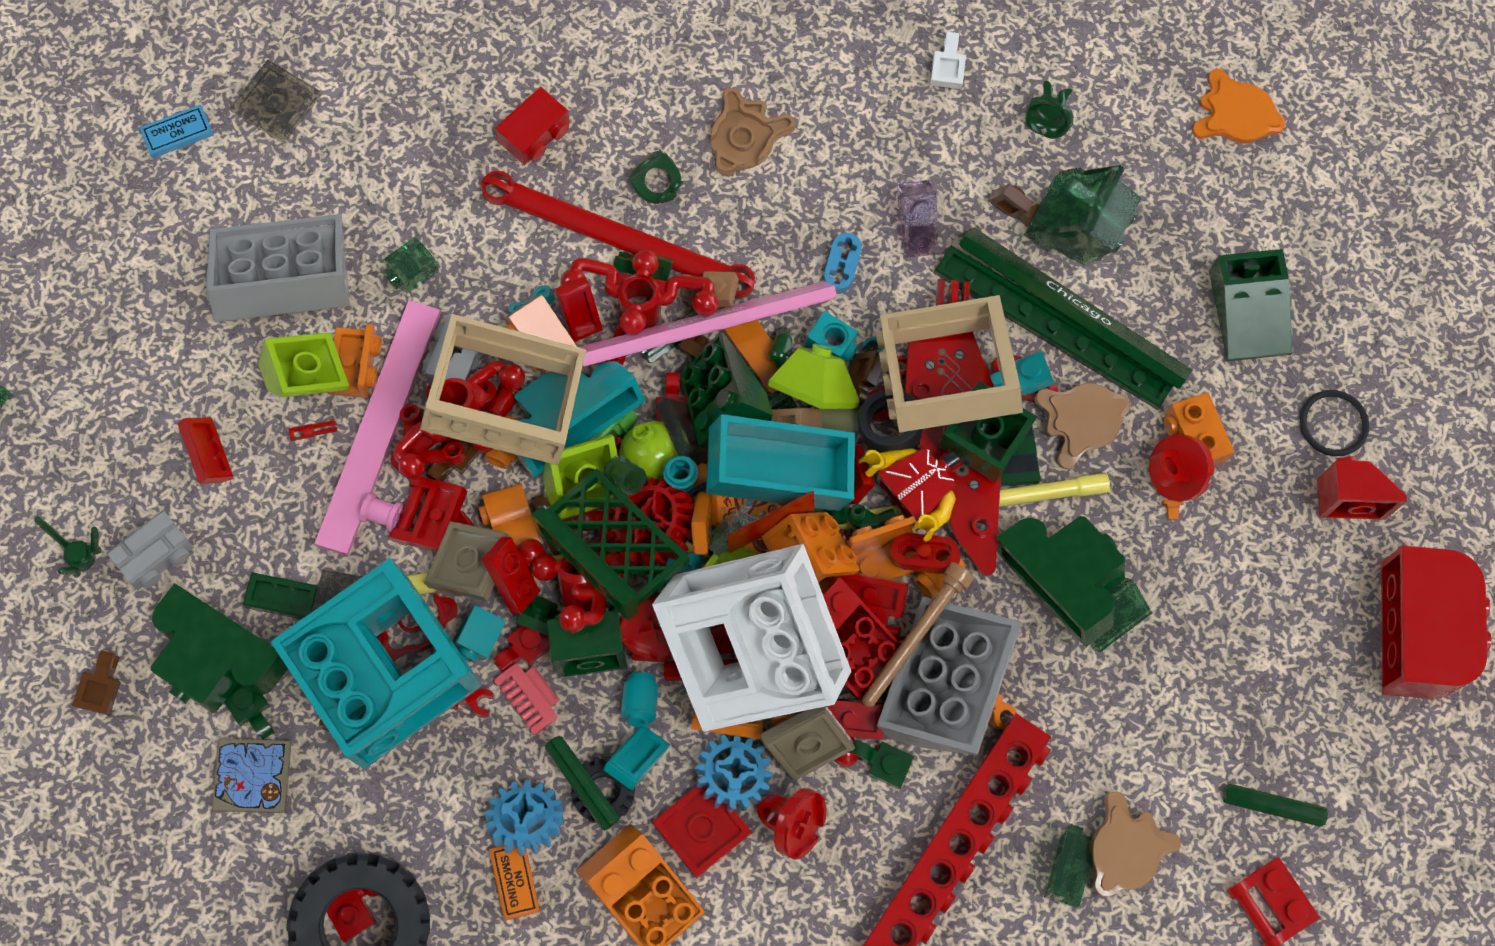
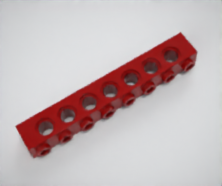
M1015 713L862 946H917L919 941L924 944L927 943L937 927L932 923L933 919L939 911L944 914L947 912L956 898V895L952 893L958 881L965 884L976 867L971 861L977 851L984 854L995 837L990 834V831L996 822L1003 825L1014 807L1009 804L1015 793L1021 796L1033 779L1027 775L1032 766L1036 764L1040 767L1050 753L1051 749L1046 746L1051 739L1050 735ZM1007 752H1019L1024 760L1023 766L1016 767L1011 765L1007 759ZM997 779L1001 781L1005 787L1004 795L996 796L992 794L988 788L989 780ZM970 809H981L986 815V823L984 825L974 824L969 818ZM959 837L966 842V854L958 855L951 850V838ZM938 866L946 870L948 874L946 884L939 885L931 879L930 871L932 867ZM921 896L927 900L929 905L927 914L919 915L912 910L911 899L913 897ZM902 926L908 931L909 941L906 945H898L893 942L891 938L893 927Z

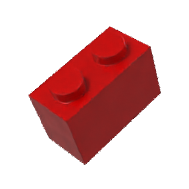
M540 86L495 127L497 142L525 166L531 159L536 161L541 158L546 151V145L554 138L559 140L567 133L570 124L569 111Z

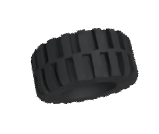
M352 852L326 861V863L317 867L308 875L299 887L290 906L286 927L289 938L288 946H330L324 932L326 911L338 896L355 889L373 891L382 896L390 905L394 914L395 927L387 946H427L430 934L429 907L426 895L416 881V877L396 860L385 858L378 853Z

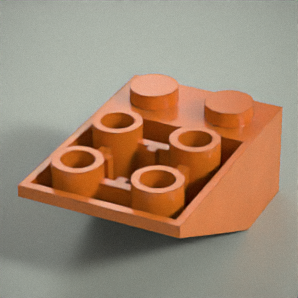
M631 824L625 827L575 871L638 946H668L705 913L643 833Z

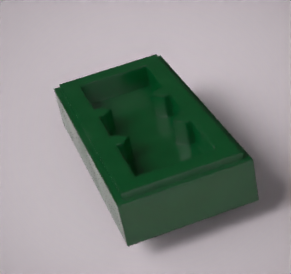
M251 572L243 607L302 620L316 610L321 588L318 585Z

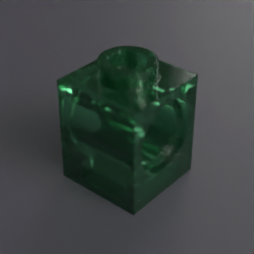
M416 236L384 258L388 270L384 273L386 278L395 289L401 286L406 294L417 288V283H424L439 272L435 258Z

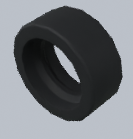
M885 390L877 391L867 397L860 407L858 423L862 441L869 450H876L879 453L915 448L922 438L923 429L906 431L902 435L892 438L881 437L873 432L871 428L872 418L881 410L888 409L887 399L893 398V395L886 396ZM903 391L905 402L916 400L912 395Z

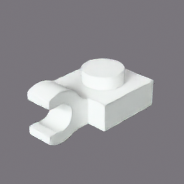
M946 32L943 52H934L930 85L955 89L962 88L966 55L957 54L959 33Z

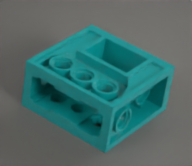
M391 558L270 641L346 758L364 769L483 686L409 577ZM411 613L437 652L402 675L376 636Z

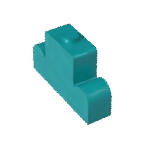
M615 361L605 362L594 369L590 378L581 371L564 448L589 441L646 401L636 378L620 363ZM550 371L516 393L515 399L525 416V419L519 421L556 430L568 376ZM517 455L521 464L534 478L543 472L545 462Z

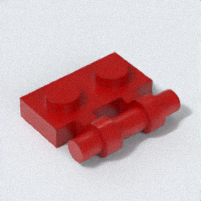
M861 573L838 576L872 613H877L876 617L899 640L901 628L888 625L889 616L903 617L909 583Z

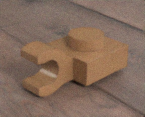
M704 271L703 277L710 279L714 284V294L718 299V307H732L739 281L736 273ZM682 289L680 296L684 299H693L695 294L701 290Z

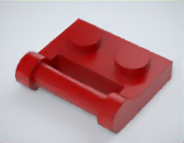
M420 476L417 479H411L409 484L411 491L397 526L392 529L388 539L405 546L410 545L437 552L450 521H457L468 491L463 486ZM425 492L427 493V496L421 508L420 514L418 516L413 531L409 532Z
M1276 857L1226 890L1232 900L1236 898L1264 940L1262 942L1263 946H1280L1320 919V916L1280 857ZM1253 886L1283 928L1277 933L1249 894L1248 890Z

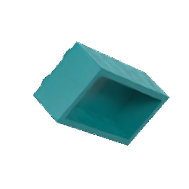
M721 414L709 427L706 494L788 504L814 490L815 508L840 511L854 500L855 433Z

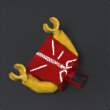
M914 448L881 453L876 450H869L859 459V463L867 462L870 464L871 467L865 472L868 477L881 470L877 473L876 483L905 518L915 517L916 524L912 530L914 532L920 529L925 530L927 534L923 539L924 541H929L935 531L949 521L956 501L953 493L956 483L950 474L962 466L961 460L952 450H948L937 460L926 448L919 451Z

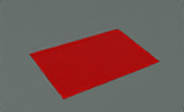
M814 490L727 535L729 552L732 553L761 538L762 535L790 514L809 513L815 510Z

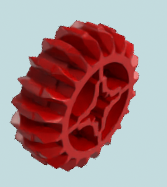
M651 477L648 484L638 480L637 489L635 490L626 487V496L683 551H689L686 542L687 540H692L691 523L695 507L692 497L687 492H684V490L673 488L664 478L659 481ZM671 505H672V510H673L672 521L669 522V518H670V515H671V513L669 512V509H670V507H671ZM624 507L610 508L614 518L609 521H628L629 511ZM611 529L607 533L608 539L612 543L626 544L627 529ZM632 530L631 544H651L652 534L648 530H635L633 534ZM657 539L656 544H662V543ZM615 552L625 557V552ZM631 552L630 564L633 566H650V552ZM656 552L655 566L657 564L667 566L669 558L674 561L677 558L671 552Z

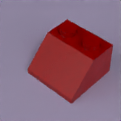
M1354 456L1338 458L1317 479L1319 518L1386 520L1407 502V495L1370 461H1358V458Z

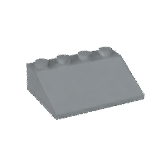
M342 214L210 229L206 292L215 322L349 306V282Z
M922 597L912 628L933 599ZM948 603L894 677L877 727L887 738L921 748L977 756L1022 625L1021 621Z

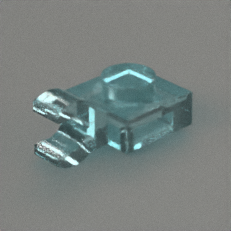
M751 499L745 500L737 512L734 510L711 532L709 549L718 557L727 548L729 549L727 535L766 515L764 510L757 516H750L747 513L753 505Z

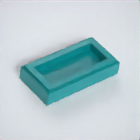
M646 726L639 727L610 758L603 770L632 791L664 755L670 744Z

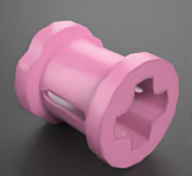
M370 492L362 504L359 520L365 523L369 520L386 526L387 531L391 532L397 526L403 511V504L400 502L395 504L376 498V494Z

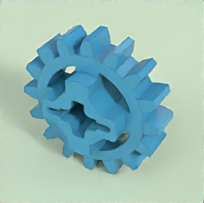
M724 734L719 739V745L711 740L707 745L708 752L701 751L698 759L704 764H698L695 768V773L703 775V777L698 779L696 785L697 787L707 788L703 798L706 800L713 796L716 799L715 808H719L723 802L727 804L728 812H732L736 804H739L742 811H746L749 807V800L757 805L761 800L759 793L766 794L770 787L765 782L771 780L773 773L765 770V768L770 765L771 759L761 758L760 755L765 749L763 746L756 749L751 747L753 738H749L743 743L740 742V736H734L732 741H728ZM728 752L726 759L713 762L717 756ZM745 756L748 757L753 764H751V763L745 758ZM730 767L736 768V773L740 774L738 778L732 777V772L728 771ZM715 782H718V784L724 789V791L721 790V789L715 784ZM751 783H755L749 791L740 794L741 787L744 784L751 785Z
M526 780L524 786L518 788L515 782H512L511 791L507 792L500 788L498 790L500 799L491 798L489 800L491 810L485 811L487 832L489 836H492L496 847L504 845L505 853L507 854L514 848L518 849L519 856H524L526 849L531 848L534 854H538V845L543 844L549 848L551 846L550 836L559 837L561 835L559 826L564 825L561 800H556L553 789L545 793L544 783L542 782L535 788L531 787L530 780Z

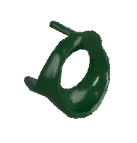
M1044 81L1043 95L1032 98L1027 105L1025 120L1028 127L1033 132L1050 139L1065 135L1073 126L1074 121L1072 110L1069 106L1065 105L1069 95L1072 93V89H1063L1059 91L1056 97H1052V85L1049 81ZM1046 128L1047 132L1043 134L1041 129Z
M661 150L653 152L630 174L631 184L638 196L646 202L653 204L673 201L679 187L684 184L681 181L680 171L674 161ZM653 168L665 170L670 177V186L662 193L652 192L645 184L646 173Z

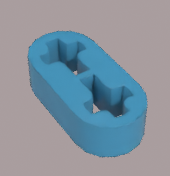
M843 233L835 238L824 273V281L835 286L836 294L845 293L850 289L861 254L862 244L860 239L851 233ZM845 243H850L851 249L854 251L849 252L847 260L841 259L842 248L840 247H843ZM839 266L844 268L843 278L846 280H842L840 284H835L832 276L837 274Z

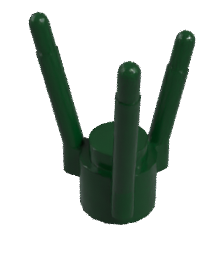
M37 516L34 518L35 523L65 549L64 560L70 567L59 568L57 570L59 574L73 575L75 578H78L81 575V571H86L93 566L96 555L102 551L99 546L97 527L91 528V545L84 541L69 543L41 517Z

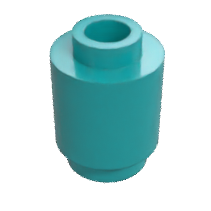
M635 672L630 674L628 680L624 683L621 717L630 726L645 727L656 719L659 686L656 684V678L653 675L645 672Z

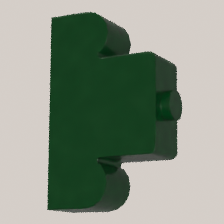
M1079 516L1049 538L1047 537V528L1044 523L1035 518H1024L996 537L997 552L1002 559L1085 647L1089 646L1113 627L1115 622V600L1109 590L1125 579L1126 560L1117 550L1114 540L1108 534H1102L1086 517Z
M175 583L153 612L152 621L154 626L170 641L153 662L150 669L164 682L172 686L169 693L185 704L191 699L209 712L215 713L238 683L251 694L265 695L275 688L288 670L273 646Z

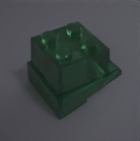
M1121 165L1084 170L1081 167L1061 170L1055 174L1023 235L1047 252L1055 249L1073 261L1086 266L1094 261L1098 262L1109 253L1114 254L1120 249L1125 240V237L1122 235L1126 227H1129L1138 216L1139 211L1136 208L1142 197L1119 180L1125 170Z

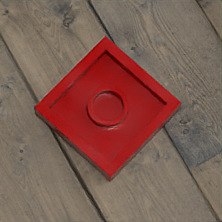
M697 786L652 822L696 879L752 834V831L735 810L728 812L727 804L723 802L719 808H715L716 799L712 796L705 800L703 796L707 788Z

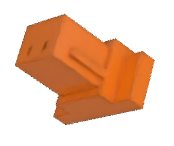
M1163 500L1161 502V505H1166L1168 520L1179 519V505L1184 504V502Z

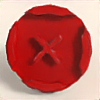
M1175 434L1165 437L1155 446L1150 456L1149 474L1151 482L1158 493L1168 500L1183 502L1197 499L1207 491L1210 483L1208 484L1210 476L1214 472L1212 454L1204 442L1190 435Z
M661 592L657 593L656 596L651 595L638 606L639 613L629 621L622 615L620 617V628L625 647L635 655L648 660H657L658 657L667 656L666 659L673 657L652 606Z
M801 788L793 793L789 799L777 794H770L758 804V816L767 828L774 831L775 848L782 856L794 860L800 859L808 854L816 845L819 836L815 835L818 826L823 828L827 812L825 799L821 794L810 788Z

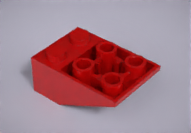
M826 577L818 584L851 669L844 688L856 699L862 701L864 694L901 643L840 577Z

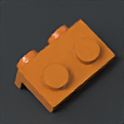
M366 324L365 330L336 327L334 344L349 383V389L327 393L329 395L369 398L370 387L376 386L377 367H373L374 357L379 356L381 353L382 338L377 335L373 324Z

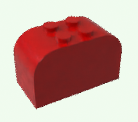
M1402 545L1381 562L1382 695L1440 699L1473 682L1484 671L1487 663V652L1491 647V634L1487 631L1490 600L1486 597L1485 578L1480 567L1466 554L1449 549Z

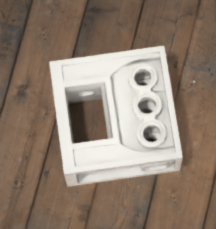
M804 544L676 574L652 604L703 732L834 705L851 673L849 663ZM724 623L739 662L728 665L723 664L711 634L710 626Z

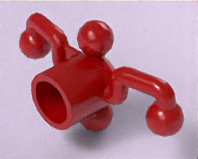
M641 250L635 255L632 266L637 273L632 275L621 274L613 265L588 258H578L572 262L570 269L565 271L560 279V285L562 286L585 276L583 271L606 276L605 290L609 296L618 299L620 326L629 335H637L644 329L654 327L661 317V306L672 304L676 299L678 289L701 290L695 294L692 300L693 309L698 315L710 316L718 308V299L714 294V284L708 278L676 275L668 281H663L650 276L656 272L659 261L656 255L649 250ZM637 296L650 299L644 304H635L629 301Z
M492 361L472 374L466 381L461 378L446 379L440 401L482 411L481 408L486 403L487 394L480 385L498 374L501 385L508 390H514L521 387L525 382V372L515 363L506 364L502 361ZM422 421L414 425L394 448V459L399 463V472L409 480L417 479L425 472V460L423 457L415 452L408 453L424 435L436 442L444 441L448 438L447 436L420 430ZM472 443L473 447L482 453L494 450L493 448Z
M596 509L587 511L584 514V521H603L604 511H596ZM579 514L572 516L573 521H578ZM602 529L599 531V542L589 543H601ZM607 536V543H612ZM610 553L606 555L605 562L609 566H624L625 557L618 553ZM542 554L532 561L531 573L537 580L546 582L558 575L562 603L565 607L559 615V623L566 632L575 633L581 631L585 626L595 625L603 619L606 599L564 557L556 561L551 555Z

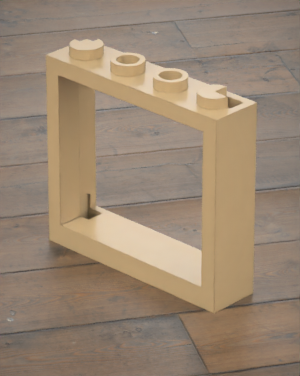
M1000 295L880 315L882 331L876 332L878 349L885 348L884 352H879L882 372L889 371V375H883L886 396L893 395L892 399H887L890 420L897 419L899 433L1023 413L1021 387ZM984 329L991 330L1003 386L908 402L904 401L895 344Z
M451 314L420 430L559 465L566 443L586 349ZM454 346L567 375L556 430L440 401Z

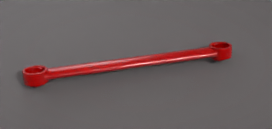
M491 171L482 180L483 196L486 201L493 205L506 204L634 255L641 250H649L656 255L673 259L672 269L683 274L703 277L704 271L735 272L739 281L748 286L745 290L736 291L734 297L736 299L746 298L754 290L755 275L751 268L746 265H727L513 182L511 176L504 171ZM488 184L495 185L503 189L507 194L500 197L491 196L487 193L486 186Z

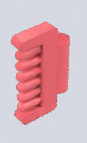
M514 664L496 677L494 683L497 686H501L512 678L500 688L502 693L507 692L518 684L506 693L505 698L510 700L523 691L511 700L510 704L514 707L528 698L516 707V712L521 713L533 704L531 708L521 715V719L526 720L538 711L536 715L526 722L527 727L533 726L531 733L537 735L557 720V715L551 707L560 699L536 667H532L525 673L518 664Z

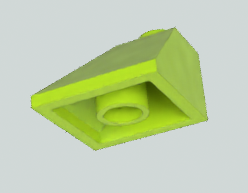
M330 332L264 340L258 365L267 391L280 397H290L349 389V383Z
M813 344L812 348H798L770 378L768 383L769 387L819 409H858L860 405L844 360L832 355L831 348L819 344Z

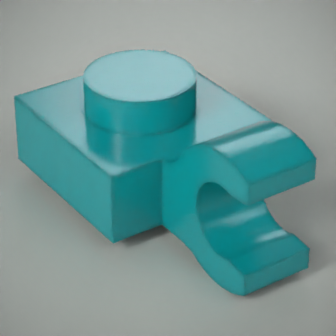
M1042 351L1015 361L1023 396L1055 384ZM1000 371L990 376L994 387L1003 386Z

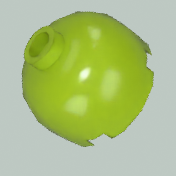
M656 420L643 422L627 432L621 441L619 459L624 473L636 487L638 480L644 481L646 484H648L651 477L661 481L664 478V467L670 459L676 456L689 457L688 449L680 433L669 424Z

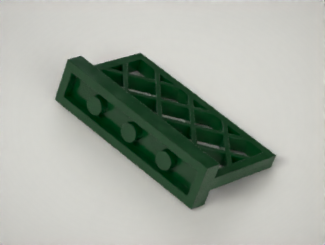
M595 469L547 510L541 506L531 514L536 530L627 621L639 613L638 606L691 562L690 557L598 469ZM597 482L606 489L605 499H586V491ZM566 507H579L578 521H563L558 514ZM585 507H604L603 521H584ZM610 507H624L628 510V521H609ZM583 529H602L601 543H585L582 540ZM608 529H627L626 544L607 543ZM632 530H648L652 534L651 544H631ZM657 539H658L662 544H656ZM606 552H625V565L609 566L605 562ZM631 552H650V566H630ZM656 552H671L677 558L669 566H655ZM618 574H624V578L622 579ZM629 574H649L648 584L636 593L628 585Z

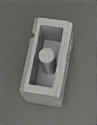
M162 510L109 550L107 555L138 591L142 587L147 589L154 586L162 577L160 573L171 565L177 567L184 563L190 556L189 551L194 547L166 512Z

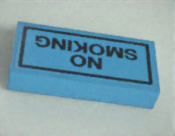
M201 104L139 128L152 159L214 136Z

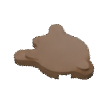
M736 88L725 89L722 96L724 110L716 119L710 135L711 148L716 158L715 168L721 175L730 176L738 170L760 165L771 153L774 143L779 138L795 130V119L788 114L768 118L765 116L767 105L764 101H746Z
M1095 383L1077 385L1065 392H1056L1044 388L1037 391L1034 398L1036 404L1047 414L1045 433L1050 437L1060 436L1063 439L1056 459L1057 464L1063 469L1074 467L1081 455L1086 451L1101 448L1113 441L1120 431L1124 416L1130 410V402L1126 396L1115 394L1106 387Z
M1116 791L1108 793L1105 797L1104 821L1095 831L1088 850L1089 853L1091 852L1094 868H1092V888L1094 892L1101 897H1109L1118 891L1134 890L1144 886L1155 875L1162 858L1180 849L1181 840L1179 836L1175 833L1159 831L1153 816L1148 812L1140 813L1135 819H1132L1125 796L1121 792Z

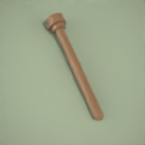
M951 562L944 572L943 587L862 697L864 706L872 707L875 705L954 594L960 593L962 589L967 590L975 578L965 568Z

